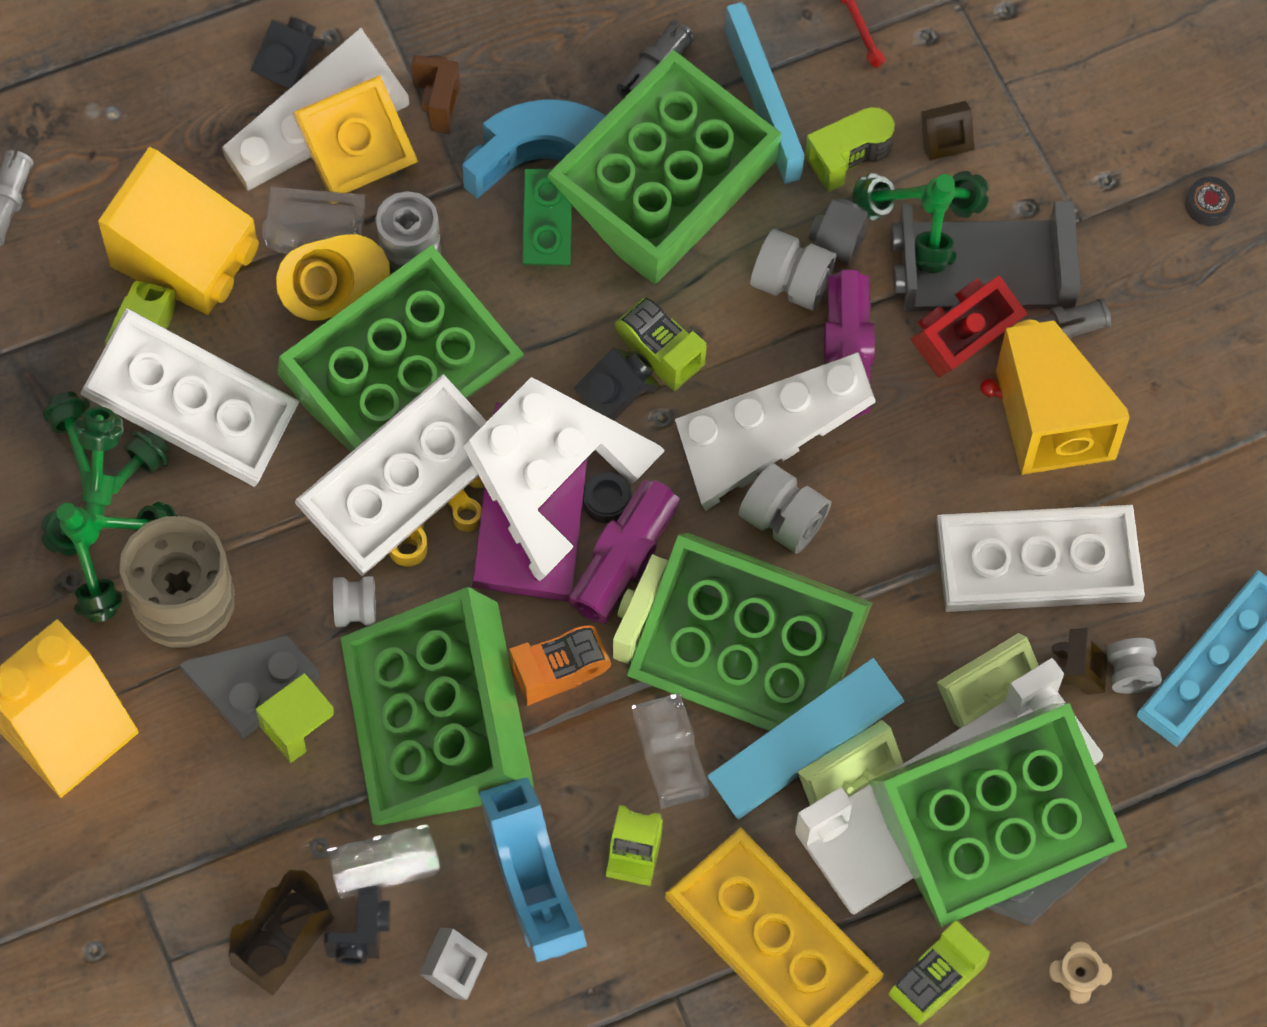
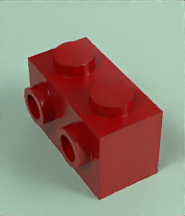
M1000 275L985 284H982L976 278L954 294L959 303L947 312L940 305L917 322L922 330L910 338V340L938 378L954 370L1006 331V328L1011 327L1027 315V312Z

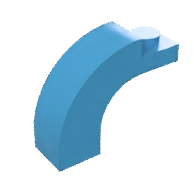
M564 100L530 101L497 113L483 123L484 146L481 144L477 145L464 159L462 164L464 188L478 199L510 170L521 163L543 158L562 161L606 115L588 106Z
M525 777L479 792L488 831L510 902L526 945L531 948L536 962L552 957H560L568 952L586 947L587 944L582 926L559 874L547 834L541 805L529 778Z

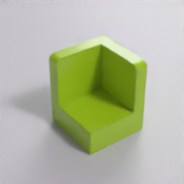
M304 673L256 708L261 729L291 764L307 752L304 737L334 715V708Z

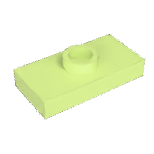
M652 554L636 591L631 589L626 591L617 615L622 618V621L613 639V659L628 665L632 662L668 560Z
M1018 633L936 683L954 725L962 728L1005 702L1010 684L1039 665L1028 638Z
M880 720L798 771L808 801L812 805L840 787L850 797L868 786L870 780L887 774L904 763L891 727L883 720Z

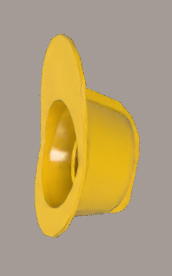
M358 234L339 235L305 244L290 251L281 261L276 275L277 294L283 306L296 317L308 321L332 318L390 276L389 261L379 245L372 239Z

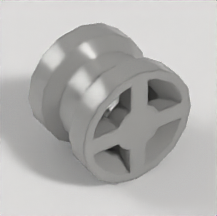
M363 576L357 582H349L344 577L333 578L335 627H346L350 622L358 621L362 622L365 626L376 623L374 576Z
M1129 638L1115 642L1106 648L1107 661L1114 668V673L1110 678L1111 687L1114 692L1123 694L1140 693L1156 688L1161 684V672L1154 666L1153 662L1157 654L1156 644L1153 640L1148 638Z

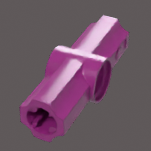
M841 270L837 274L828 275V322H825L824 365L859 353L871 386L870 366H873L875 329L874 323H870L871 299L869 276L859 273L858 270ZM871 406L867 407L866 409H864L857 415L853 416L852 418H858L863 414H869Z
M643 479L618 521L612 520L606 526L594 548L591 564L581 576L569 597V605L574 607L581 616L594 623L602 622L606 624L632 581L638 582L641 579L652 554L654 555L656 552V542L667 528L669 521L680 505V498L669 487L656 480L647 481Z

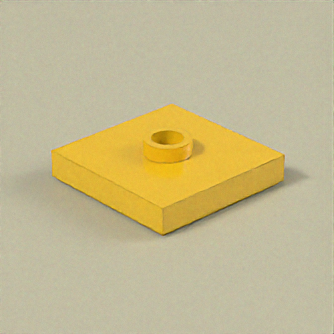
M380 75L292 113L331 200L418 162Z

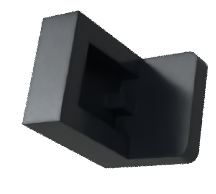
M290 16L288 23L272 19L251 71L290 89L302 79L314 49H323L326 40L313 35L316 29L314 25L296 17Z
M612 348L574 389L592 410L614 421L643 391L654 394L661 386L651 375L655 371L653 365L636 350L631 353Z
M358 883L356 933L326 932L324 945L327 957L336 958V962L346 965L364 964L367 962V958L379 959L380 933L390 932L391 901L382 900L379 883Z

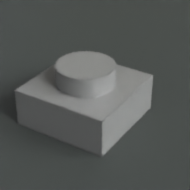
M440 928L419 975L454 999L467 1000L488 953L456 930Z

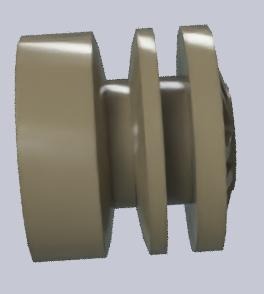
M165 516L146 523L130 536L121 552L119 573L138 628L152 641L170 648H191L210 641L227 626L235 610L236 592L229 572L225 551L219 536L205 523L187 516Z

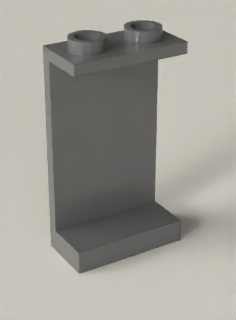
M1073 201L1054 202L1050 220L943 222L941 232L953 239V251L956 252L957 258L954 264H947L945 270L939 273H927L920 270L915 260L914 244L916 236L922 232L931 231L932 222L913 223L912 204H902L899 223H891V250L900 251L901 265H894V293H903L904 311H933L940 305L944 311L949 310L959 303L954 294L976 278L982 284H985L1000 275L1024 309H1051L1058 306L1071 308L1076 306L1081 288Z

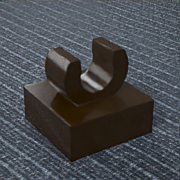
M966 101L921 111L924 152L930 161L975 150L972 111Z
M1088 627L1069 629V643L1058 642L1054 644L1052 652L1059 659L1067 658V665L1061 668L1064 673L1061 681L1062 685L1075 683L1085 694L1105 693L1107 670L1105 651L1108 646Z

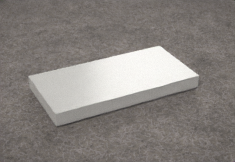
M128 308L125 309L80 395L111 409L114 413L253 487L258 484L300 402Z
M443 374L296 499L295 504L362 577L479 476L463 445L487 421Z
M1133 505L937 515L936 528L945 612L1142 602L1145 593Z

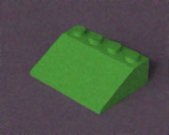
M672 50L548 173V178L619 258L653 285H656L777 161L781 132L684 57Z
M431 245L280 355L277 375L304 408L352 452L443 374L468 399L522 359L524 354L436 248Z
M688 532L677 536L627 676L771 731L844 678L872 602Z
M466 587L340 637L373 824L380 826L482 806L479 792L525 777L529 778L534 788L498 602L470 587Z
M1070 703L1050 704L869 781L887 828L939 927L948 925L955 920L962 919L1127 847Z

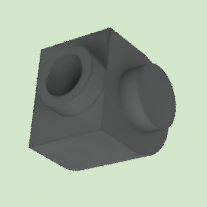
M832 199L826 214L818 213L810 229L809 240L814 241L816 246L836 253L837 261L851 265L867 234L868 212L861 210L857 204L849 200Z

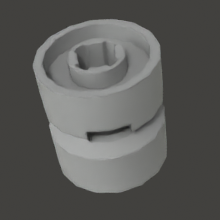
M406 191L395 193L383 201L377 211L376 227L378 244L389 261L390 272L394 273L431 245L441 253L437 210L430 199L420 193Z
M772 229L757 257L750 285L774 296L785 291L788 294L789 302L814 311L827 287L828 275L832 274L836 253L814 244H809L804 249L800 248L798 238Z
M772 463L761 472L748 490L739 508L738 516L761 531L769 528L773 529V539L798 554L809 544L823 524L832 501L809 486L801 489L797 488V478Z

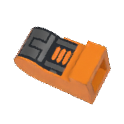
M591 625L574 628L559 637L530 646L527 642L509 649L510 667L527 706L578 687L583 682L606 672L612 664L597 629Z

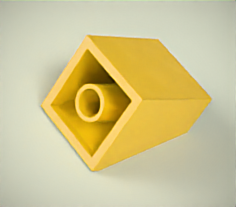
M151 147L146 150L98 220L111 268L136 280L173 289L176 292V300L206 315L210 314L217 302L223 303L227 299L234 285V276L242 264L247 266L253 260L259 245L252 217L158 150Z
M1024 320L1012 327L1006 328L995 372L999 388L1002 391V400L1021 475L1116 460L1130 419L1128 409L1054 320L1041 323L1037 320Z
M58 619L0 665V734L60 798L139 733L91 654Z

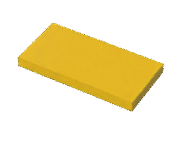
M741 827L665 893V899L788 1027H830L883 978L884 973Z

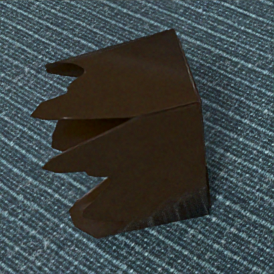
M288 870L277 887H271L267 890L254 918L246 920L242 924H236L231 929L228 955L231 966L271 995L276 993L334 920L324 895L313 876L305 870ZM294 905H305L315 913L306 922L296 940L291 939L282 931V915L288 908ZM266 924L267 931H262V927ZM263 945H272L279 948L285 957L283 965L273 968L269 973L262 976L248 966L249 957L256 948Z

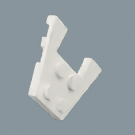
M533 377L463 445L493 501L497 500L511 524L508 529L516 544L521 543L531 561L529 568L538 581H541L574 547L538 512V508L575 469L596 450L632 485L665 451L660 445Z

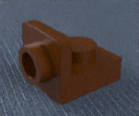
M414 55L411 62L413 85L425 89L422 110L423 112H429L431 131L449 134L461 88L459 64L456 61H450L439 55L427 57Z

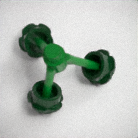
M961 171L953 177L948 174H941L932 179L928 184L895 189L887 178L870 173L866 178L860 177L856 181L852 200L861 210L868 212V219L878 220L893 209L896 200L920 199L924 210L931 214L932 223L931 231L922 232L916 236L914 244L916 264L924 272L939 273L945 270L947 264H954L957 258L956 252L953 251V239L941 232L944 213L950 207L955 215L962 218H969L973 213L980 214L989 203V197L987 196L989 185L980 174L972 175L969 171Z
M72 391L54 395L48 400L49 405L43 410L44 420L50 423L53 432L68 433L83 488L81 500L86 501L84 510L88 514L93 513L104 516L105 505L111 506L112 495L119 492L125 481L139 467L153 474L160 466L166 467L168 465L165 453L169 450V447L161 437L148 430L144 434L139 431H132L130 433L132 439L124 446V450L131 460L116 476L103 474L104 451L117 446L119 437L123 433L122 419L109 408H89L90 402L88 399H80ZM84 448L92 450V470L90 469Z
M67 502L61 504L57 512L51 511L44 517L41 523V529L44 531L41 539L44 546L53 553L59 551L64 556H71L77 553L87 583L80 586L75 592L77 603L74 606V610L77 615H83L90 622H103L114 617L117 613V608L122 604V593L115 589L113 581L97 579L91 560L89 547L98 539L100 530L103 528L137 531L151 521L165 516H178L171 505L156 502L152 506H144L139 511L137 518L133 519L105 517L93 513L88 514L83 508L75 507L72 503Z

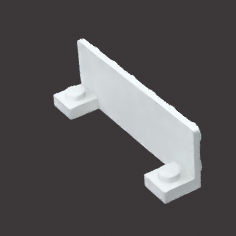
M1053 658L1049 659L1010 684L1005 702L894 770L1050 704L1065 703L1058 693L1064 676L1063 671ZM1075 716L1094 765L1101 761L1103 753ZM870 784L850 797L840 787L798 813L795 834L851 914L860 912L913 879L905 860L887 828Z

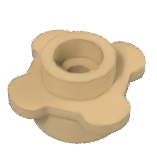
M1076 942L1071 946L1070 951L1062 961L1056 960L1052 962L1049 968V975L1053 981L1061 982L1066 987L1073 1002L1083 1004L1090 1000L1091 992L1095 988L1110 982L1112 970L1109 965L1102 962L1100 956L1091 950L1087 943ZM1079 968L1083 969L1085 976H1077L1076 970Z

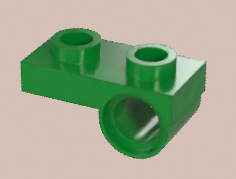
M525 169L523 266L571 267L573 205L548 178V173L552 169Z

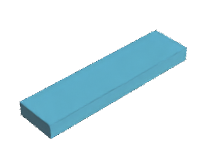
M742 2L729 5L726 8L724 32L757 115L781 132L776 164L784 184L798 181L800 176H802L804 152L746 6Z
M1259 570L1255 572L1138 711L1137 718L1175 747L1182 742L1267 640L1266 575Z
M872 658L710 773L708 778L739 820L799 777L798 771L863 732L905 701L875 659Z

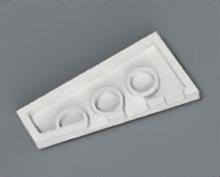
M362 28L356 31L223 146L224 157L247 191L311 158V154L292 114L294 111L378 75L383 80L396 112L409 106L408 94Z
M859 353L675 419L697 492L705 511L718 504L720 497L737 486L743 488L757 479V473L764 470L768 465L775 463L779 459L785 461L799 452L798 447L818 434L824 436L876 402Z

